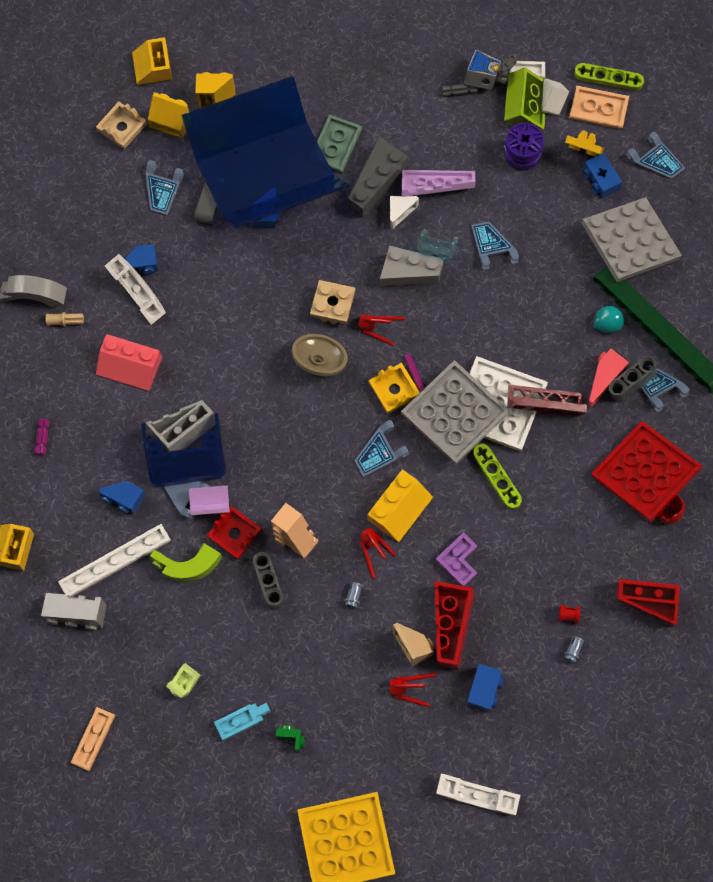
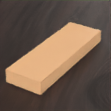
M96 707L71 760V764L90 771L115 718L114 714Z

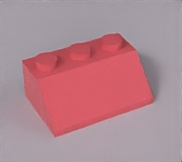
M106 334L99 352L96 375L149 391L162 359L160 350Z

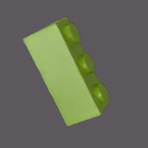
M526 67L508 74L504 121L511 126L519 123H530L537 126L540 130H544L546 114L542 112L544 79Z

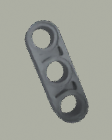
M212 173L208 174L195 211V221L209 225L214 224L212 222L214 217L217 216L219 201H222L225 192L223 189L228 181L227 177Z
M644 357L609 384L611 399L616 402H622L652 380L657 374L655 359ZM646 366L653 367L651 370L648 371L643 369ZM631 377L637 378L635 382L629 381ZM617 388L623 390L621 393L613 392Z
M259 552L254 556L253 564L266 604L271 609H279L283 605L284 600L271 559L267 553ZM261 559L268 561L263 567L257 565ZM267 577L274 579L270 585L264 584L263 581ZM273 595L280 597L276 603H271L269 599Z

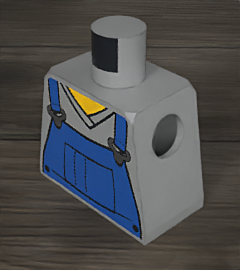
M475 50L463 84L490 90L493 88L495 81L505 84L508 74L506 77H499L497 70L501 65V61Z

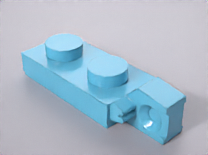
M256 703L253 705L249 704L215 721L214 724L222 741H225L259 724V722L263 721L262 716L271 711L267 703L257 707Z

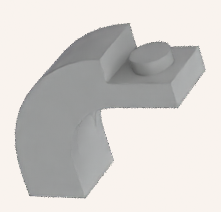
M27 275L9 276L8 281L2 283L0 300L8 302L16 299H31L50 307L64 304L67 287L41 277Z

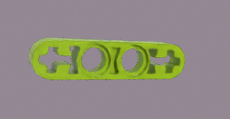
M586 63L578 64L574 72L575 77L580 81L632 91L640 90L644 83V78L641 74ZM581 69L585 70L584 75L581 74ZM601 72L605 77L598 79L595 74ZM620 76L623 81L615 82L613 77ZM634 79L638 80L637 85H634Z
M485 444L477 445L473 451L474 459L508 509L515 510L519 508L522 502L521 495L493 452ZM479 449H481L482 451H487L485 453V457L488 461L485 464H482L485 461L483 456L477 455L479 453ZM495 465L498 470L496 473L491 474L487 471V466ZM504 480L507 482L508 487L504 490L499 489L497 482ZM510 489H512V491H510L511 497L517 498L515 505L513 503H508L510 499L508 494L503 496V494L507 493Z

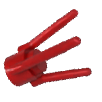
M362 314L359 321V329L363 330V334L370 335L394 346L393 342L371 332V329H375L376 323L391 324L392 321H404L406 318Z
M368 528L360 533L359 536L362 541L359 543L363 548L371 577L375 579L367 546L369 548L375 547L383 559H386V555L378 545L379 542L393 557L396 556V553L380 537L378 532L375 533L373 528Z
M437 673L391 679L390 695H395V699H402L430 707V704L403 694L407 693V688L425 687V684L407 683L406 681L436 677Z

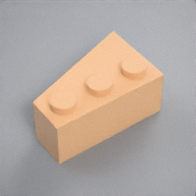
M287 503L271 520L273 535L276 537L275 541L283 547L287 545L303 558L309 554L319 541L313 537L314 533L312 530L308 531L306 529L309 525L302 514Z

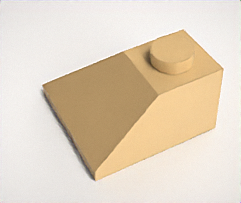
M399 623L393 624V634L412 667L433 656V649L435 647L430 638L426 639L424 634Z

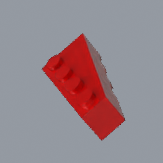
M434 581L437 662L439 667L459 670L475 592L471 587Z

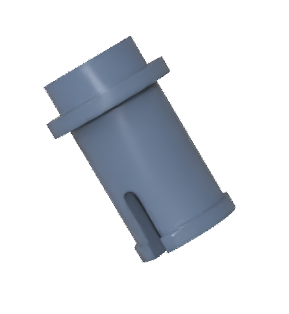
M350 582L347 598L344 599L346 607L356 609L360 604L358 600L362 588L361 584Z
M572 636L568 650L564 652V659L566 661L575 663L576 660H579L578 655L584 640Z

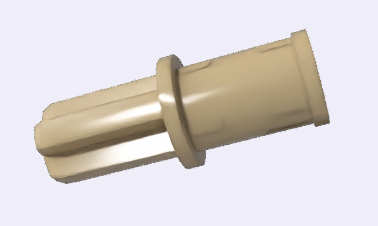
M63 312V314H46L47 326L63 325V327H66V325L84 323L83 314H66V312Z

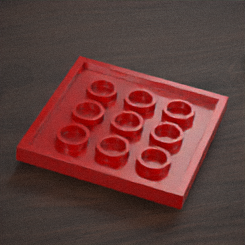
M641 421L591 473V477L651 523L702 469V465Z

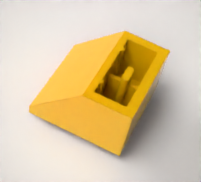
M165 37L147 40L132 52L137 85L172 80Z
M208 72L196 74L195 93L199 110H217L235 95L233 74L225 72L220 74Z
M154 92L148 115L149 126L183 139L191 122L188 104L183 100H175L169 98L166 94Z
M14 524L0 525V566L24 571L34 533L30 528Z

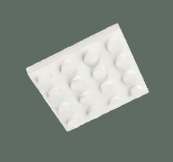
M477 356L470 371V375L506 408L509 385L546 389L548 382ZM513 390V396L524 397L520 391ZM538 393L530 395V398L542 399ZM508 408L510 410L509 414L484 438L521 452L536 411Z

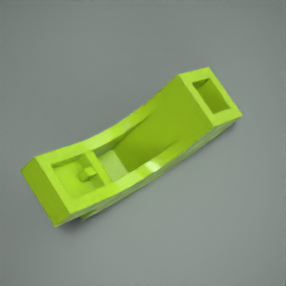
M205 543L197 555L186 562L173 561L156 550H153L150 555L153 561L152 564L160 570L164 568L162 571L163 576L176 582L199 580L211 573L222 559L221 553Z

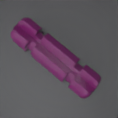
M39 419L35 454L44 456L46 454L45 446H47L49 421L48 419Z

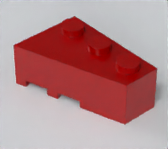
M619 579L617 580L616 601L667 624L676 626L680 585Z

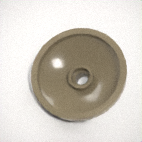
M321 334L303 335L296 339L292 346L291 353L294 361L300 368L310 374L331 376L340 373L346 367L348 360L346 350L339 342Z

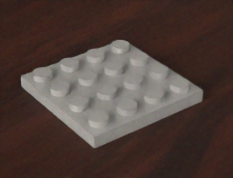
M646 197L587 217L582 221L583 227L616 282L680 260L682 256Z
M454 360L401 411V414L457 465L509 414L510 410Z

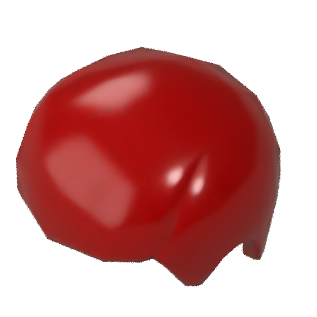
M677 495L656 518L665 524H674L680 521L685 512L683 499Z

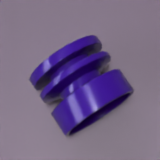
M519 123L508 131L504 156L511 167L518 170H529L540 162L544 147L542 131L530 123Z

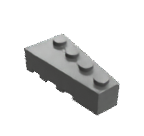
M379 137L348 198L349 208L364 217L400 176L402 170L407 168L408 156Z

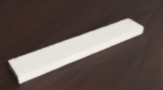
M162 524L61 579L58 583L64 594L72 597L171 540Z

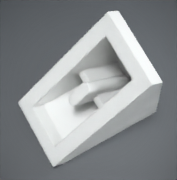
M544 79L542 112L559 116L569 93L561 83Z
M390 196V227L392 229L419 206V198L417 196Z

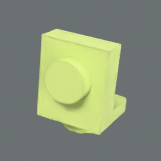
M185 663L181 666L174 679L168 682L166 687L170 689L174 696L182 698L190 693L201 675Z

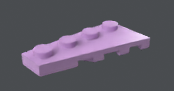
M402 170V197L475 188V171Z

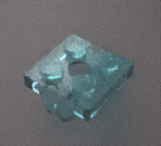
M427 229L421 231L416 248L421 254L431 255L432 253L439 255V258L445 260L454 257L458 248L459 237L454 236L453 241L449 242L426 236Z

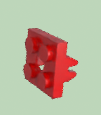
M230 506V512L220 515V519L214 522L213 528L207 537L235 559L239 560L260 534L262 528ZM233 528L240 530V536L237 539H232L229 536V532Z

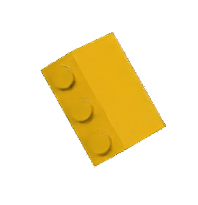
M402 469L367 514V520L394 540L400 542L432 500L433 496L417 479Z

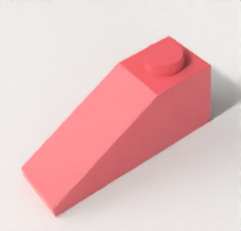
M610 349L607 353L603 352L597 360L599 363L588 402L589 408L609 389V384L627 369L629 362L613 349Z

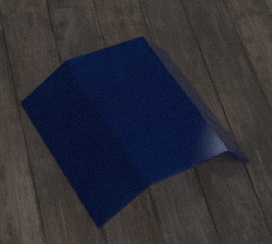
M293 76L181 115L201 174L223 219L235 229L350 187L349 183L333 174L307 123Z

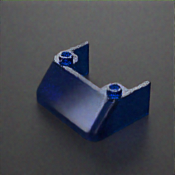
M214 413L216 431L205 433L202 437V447L164 452L162 443L158 440H150L146 424H141L147 470L153 486L164 487L222 478L225 475L226 463L218 413Z

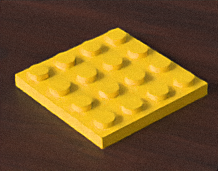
M378 792L297 810L312 882H365L395 875Z

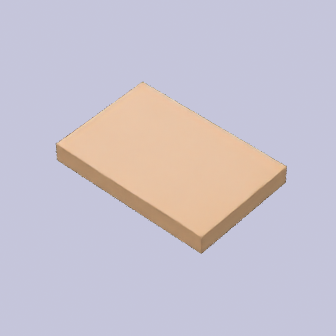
M576 86L569 119L622 130L629 96Z

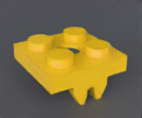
M584 130L578 135V138L567 135L565 143L569 144V148L580 151V148L586 149V154L595 157L603 153L604 148L595 145V134L591 133L588 139V132Z
M402 363L395 367L388 366L385 371L382 369L378 376L369 380L371 388L387 414L411 402L420 394ZM396 384L400 387V392L392 394L389 391V387Z

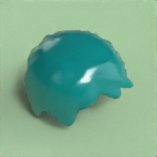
M615 306L602 307L595 315L594 329L607 334L621 330L624 324L622 312Z

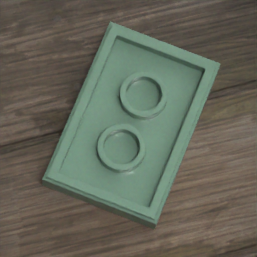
M329 115L310 155L309 162L343 173L363 127Z

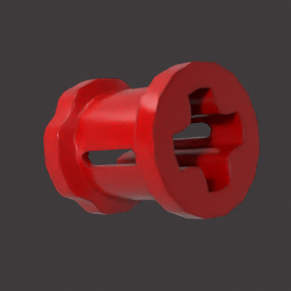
M560 604L559 622L565 620L575 621L576 624H579L580 606L574 608L565 607L563 604Z

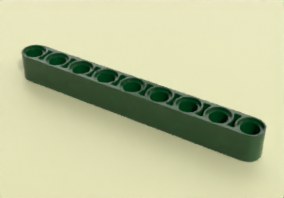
M607 266L593 277L595 284L598 283L608 296L615 299L614 302L621 309L624 308L635 322L637 321L641 324L640 327L648 335L651 334L661 347L668 350L667 353L674 360H678L688 373L695 376L694 379L702 387L705 386L709 393H713V363L626 280L616 282Z

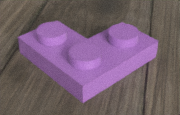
M463 532L436 558V562L461 586H466L477 575V572L465 559L477 548V545Z

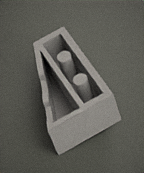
M389 246L380 277V287L438 284L444 259Z
M201 400L181 408L179 412L171 415L166 414L163 418L154 422H146V425L151 434L174 458L218 422L213 411Z
M46 593L41 617L48 624L58 625V622L66 623L65 626L77 628V625H82L87 630L96 631L97 628L103 627L107 605L101 597L89 600L85 599L86 596L80 595L78 598L69 597L67 594Z

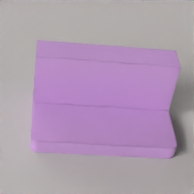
M228 485L189 489L191 515L230 512Z

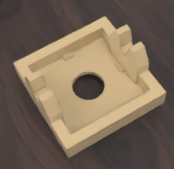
M118 102L100 121L96 129L118 146L125 149L147 125V121L139 116L135 108L131 109L129 104L123 105L121 102ZM121 122L127 124V128L124 131L117 129V125Z
M319 280L310 316L320 318L325 323L329 321L334 325L337 322L347 324L356 291L355 288ZM329 297H337L338 303L335 306L329 305L327 302Z

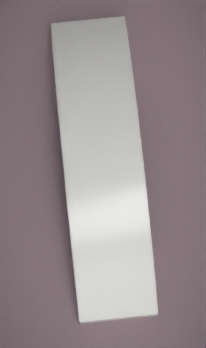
M120 254L105 265L115 280H119L141 308L140 311L151 325L166 313L146 282Z
M445 774L440 775L436 792L437 795L458 802L516 816L520 799L518 794L466 782L460 778Z

